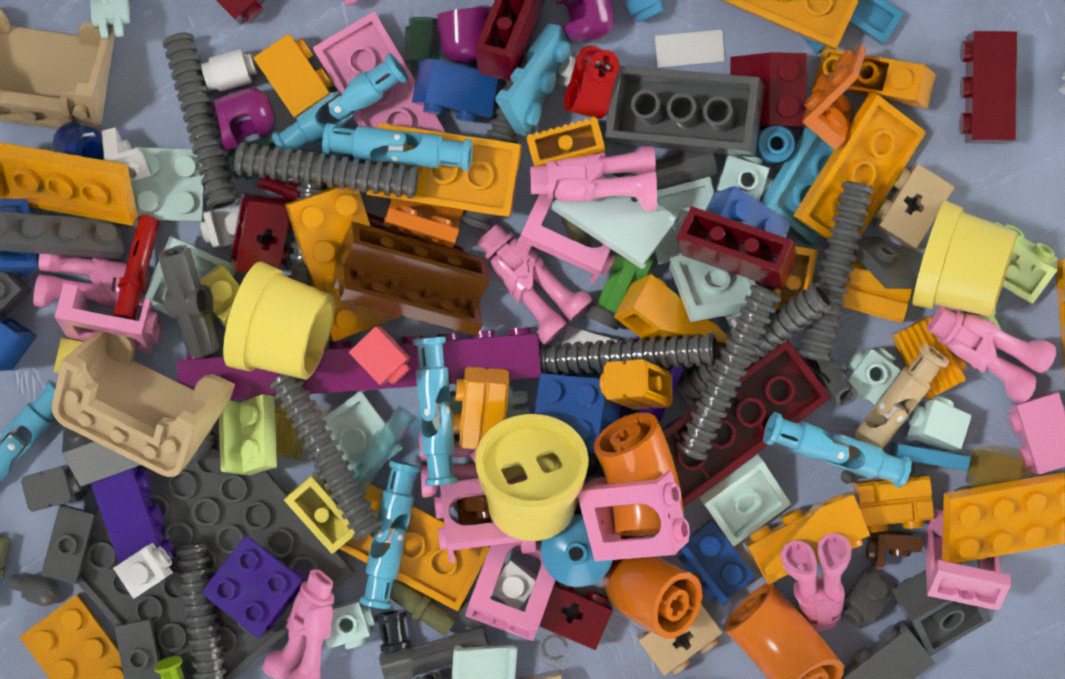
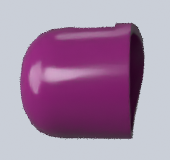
M556 0V4L565 5L569 11L570 22L563 25V30L572 41L578 43L594 42L606 37L612 31L614 14L611 0Z
M489 5L451 10L437 14L441 50L449 61L458 64L477 62L475 46L489 15Z
M246 88L214 99L225 150L237 149L239 141L248 135L258 134L262 139L272 132L275 124L274 111L270 100L261 90ZM248 116L251 117V119L238 121Z

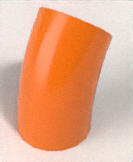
M635 413L624 416L603 429L595 439L593 448L603 469L607 484L655 480L666 471L672 470L674 481L679 486L673 458L656 416L650 413ZM681 497V499H680V505H681V509H682V513H683V517H684L682 497ZM647 504L613 506L615 534L623 536H655L659 533L661 519L658 513Z
M660 556L613 560L608 572L603 577L606 596L613 606L630 620L665 639L676 638L685 633L699 613L702 601V586L698 578L692 573L667 562Z
M765 583L750 593L734 609L724 624L723 630L748 655L767 679H841L843 676L844 665L773 583L770 585Z

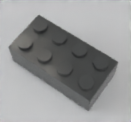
M619 65V71L611 93L605 137L612 143L641 147L654 145V148L756 158L765 85L759 77Z

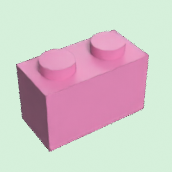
M1049 391L1030 397L1024 403H1010L1011 413L1007 414L1008 422L1012 432L1019 435L1022 447L1018 448V454L1025 469L1029 468L1031 473L1038 475L1065 467V410L1059 392Z

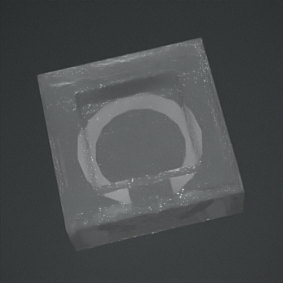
M543 628L531 658L565 672L577 642Z

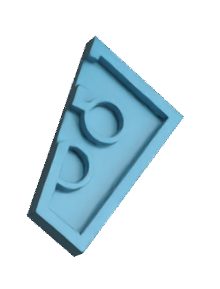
M550 23L546 25L528 51L527 65L524 69H515L510 76L511 82H514L508 91L501 90L495 98L516 134L528 136L533 125L539 122L542 114V105L547 94H550L555 87L556 75L560 65L569 56L570 43L561 26Z
M807 126L796 142L793 153L784 162L761 203L791 221L792 224L789 231L803 243L815 246L818 234L793 217L834 149Z

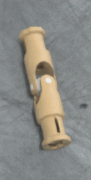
M923 343L919 349L920 353L909 368H903L884 396L855 431L856 437L854 439L884 449L907 416L915 409L931 388L929 384L941 367L945 368L948 365L949 360L934 347ZM849 445L850 455L848 460L855 457L858 448Z

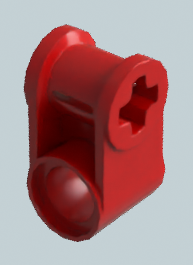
M595 45L585 46L578 52L570 82L564 94V109L566 111L588 117L593 116L597 119L605 117L610 106L611 93L619 71V60L613 52L601 49ZM596 61H600L598 67H594Z

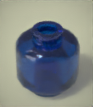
M72 121L59 127L54 134L52 141L53 152L98 160L104 159L102 133L95 127L83 122Z

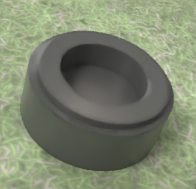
M589 304L584 315L615 330H618L621 323L614 318L615 313L595 304Z

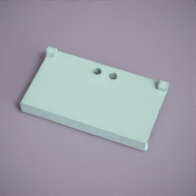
M604 174V179L618 178L613 174ZM632 196L596 198L592 202H569L556 199L551 207L553 211L641 269L645 268L646 261L679 219V217L657 204V211L648 212L642 210L637 198Z
M514 645L469 648L455 646L452 679H515L518 648Z

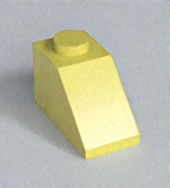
M314 471L294 488L284 501L330 553L333 554L351 539L355 532L353 529H348L347 525L350 523L347 519L343 520L341 517L344 513L342 509L338 510L336 508L337 500L331 499L330 495L333 494L331 489L327 490L325 488L327 483L323 479L321 480L319 474Z

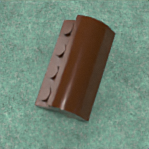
M351 222L339 249L333 275V288L339 289L340 300L347 301L352 305H362L381 310L390 315L396 314L415 319L424 324L431 323L450 328L455 332H465L476 336L483 326L479 301L490 282L486 258L357 222Z

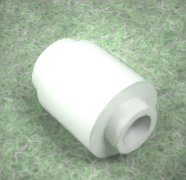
M243 48L210 57L209 62L201 64L203 76L210 91L218 89L219 92L253 83L252 75L258 74L252 53L245 54Z

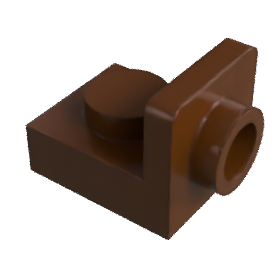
M486 495L465 497L457 500L458 524L477 525L491 523Z
M891 530L873 532V538L867 539L866 559L871 560V565L875 569L883 570L885 549H889L890 555L909 557L911 556V551L922 552L923 537L916 532Z

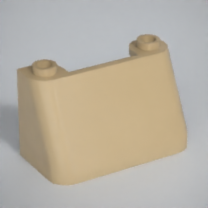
M0 9V121L84 134L97 133L100 130L104 113L115 38L113 25L109 26V38L101 39L99 27H93L92 21L81 24L77 36L10 26L9 19Z
M96 331L61 362L52 401L54 417L64 427L163 476L174 477L187 466L229 403L235 384L212 374L202 377L196 384L195 390L134 361L136 345L133 338Z

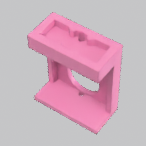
M554 191L552 199H548V194H539L515 249L528 255L533 246L593 273L589 281L591 284L595 283L600 273L607 275L615 258L614 255L609 253L611 248L605 244L596 248L587 247L541 226L553 198H557L554 195Z
M63 284L54 318L67 338L85 341L96 331L108 332L133 338L136 345L135 351L152 354L154 344L159 345L163 334V323H160L159 315L156 313L151 300H144L140 320L135 321L89 312L90 306L79 286Z
M672 470L666 471L655 480L607 484L605 477L592 478L582 487L578 495L594 561L675 555L689 542V524L683 517L680 505V488L674 481ZM647 504L658 513L661 519L659 533L652 537L621 539L620 535L615 534L613 506Z
M526 474L517 476L507 483L513 485L525 481L527 476ZM479 478L458 480V483L440 485L441 496L434 497L437 519L444 518L445 527L438 528L440 550L448 549L449 563L455 562L453 550L520 542L522 554L536 552V541L513 538L501 531L494 522L460 525L451 519L449 511L454 502L465 497L485 495L479 483Z
M934 509V519L929 521L924 533L927 596L1000 610L1011 587L1010 575L1000 572L999 556L977 560L978 568L945 562L942 559L943 511Z
M542 540L536 542V552L523 554L541 561L540 571L525 612L490 599L508 552L512 550L522 554L520 542L490 546L465 616L534 641L556 580L548 573L541 557Z

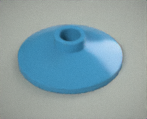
M574 514L573 519L563 531L551 538L542 540L541 557L546 570L558 582L568 586L584 587L594 584L608 572L613 561H594L582 514ZM572 547L581 548L583 557L580 559L572 558L570 549Z

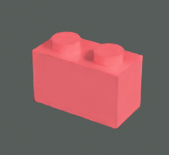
M375 326L349 351L352 357L379 385L387 381L391 384L396 383L411 369L406 363L412 357L382 326Z

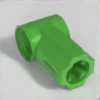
M616 253L609 269L611 273L596 305L616 313L631 283L647 276L655 254L652 253L646 261L645 268L641 269Z

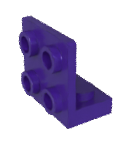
M245 536L203 589L202 593L258 639L268 635L296 598L301 584L304 581H308L309 576L301 569L292 571L251 537Z

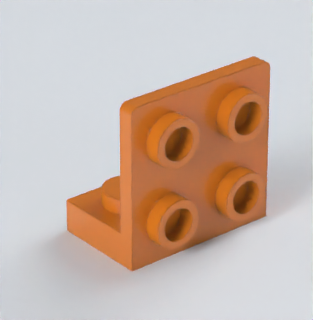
M862 44L853 52L849 49L846 50L835 62V70L828 76L823 73L815 80L809 89L812 94L804 104L807 109L802 122L834 150L845 141L854 112L850 101L842 93L859 76L867 50Z
M391 199L383 229L452 249L458 235V227L463 210Z

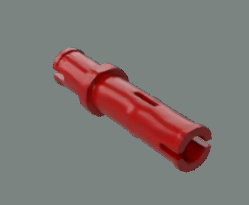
M140 215L138 217V224L130 248L124 277L119 278L117 285L120 292L115 311L112 315L114 317L136 321L141 295L145 294L147 290L145 279L158 229L161 225L160 221H157L158 219L152 216Z

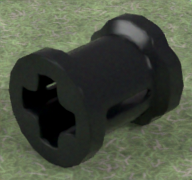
M406 610L387 611L374 616L375 621L379 622L382 638L381 652H391L411 647V640L407 639L404 618L407 616Z

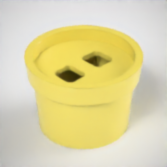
M944 200L938 211L926 246L912 305L934 309L937 305L992 317L1005 280L1018 232L964 212V207Z
M257 262L243 279L229 314L223 346L226 366L245 371H253L257 368L305 380L310 378L321 361L331 333L335 312L333 295L286 277L283 271L264 262Z
M524 414L510 417L493 426L483 436L478 445L475 463L479 483L486 495L489 514L495 525L505 534L525 541H539L551 538L569 525L575 514L577 498L585 482L589 461L587 448L580 435L563 421L540 414ZM525 474L527 476L525 481L513 485L507 483L517 476Z

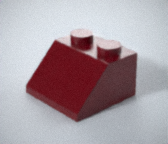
M768 52L730 57V75L759 77L765 85L759 130H765L771 126H782L788 130H801L806 126L802 121L806 112L804 104L806 102L807 53Z

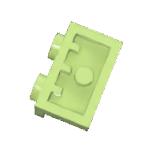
M1006 224L1004 227L1015 230L1018 233L1003 287L1033 304L1057 272L1058 259L1051 248L1042 243L1035 245L1025 239L1024 234L1019 229Z
M262 394L242 402L229 401L219 416L220 469L222 472L253 475L277 467L274 396Z

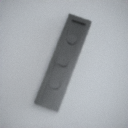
M0 212V251L121 259L124 253L122 224L98 219Z

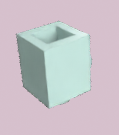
M728 155L725 158L715 192L735 186L760 201V198H764L773 182L772 178L767 177L770 168L762 166L763 160L757 157L742 156L739 159Z
M878 347L876 351L866 348L864 352L858 350L851 357L846 365V368L849 369L846 378L855 387L859 397L867 403L875 405L901 370L893 365L897 359L881 347Z
M933 397L932 400L919 402L915 409L911 411L909 416V425L911 426L907 436L943 451L962 449L972 415L954 408V403L948 399Z
M360 598L334 605L331 623L332 630L330 631V637L325 639L327 648L330 649L344 644L346 649H351L365 644V638L369 637L373 631L371 626L376 625L372 607L361 604Z

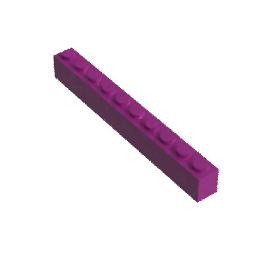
M530 327L509 329V336L495 337L494 330L479 331L477 336L473 335V339L460 340L458 333L437 334V337H445L446 339L442 346L444 366L448 368L449 384H456L457 379H464L465 368L480 367L487 370L489 368L506 369L509 371V380L540 377L538 334H531ZM423 335L401 337L402 344L399 345L412 357L406 363L411 369L396 383L391 384L387 381L379 385L349 353L354 348L351 347V340L329 342L330 349H325L321 361L312 376L306 380L298 379L304 380L305 385L303 388L305 391L309 390L311 394L416 387V370L419 369L418 349L413 344V340L423 339ZM223 350L222 357L208 358V355L201 358H191V355H188L186 352L187 360H176L179 383L195 390L196 384L202 377L213 374L235 384L230 400L250 399L262 394L275 397L277 392L275 389L271 390L269 385L271 381L282 375L257 368L253 371L230 368L225 364Z

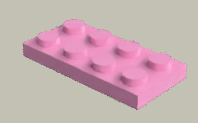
M375 11L313 47L336 89L341 92L339 94L343 93L352 78L364 70L369 72L384 62L385 56L389 53L404 68L408 76L407 82H399L385 91L383 98L370 107L354 111L353 118L358 126L377 128L378 123L446 133L436 115L423 112V105L412 103L415 79ZM387 73L386 75H384L383 77H381V78L378 79V80H379V81L382 80L383 78H385L386 76H388L390 73Z

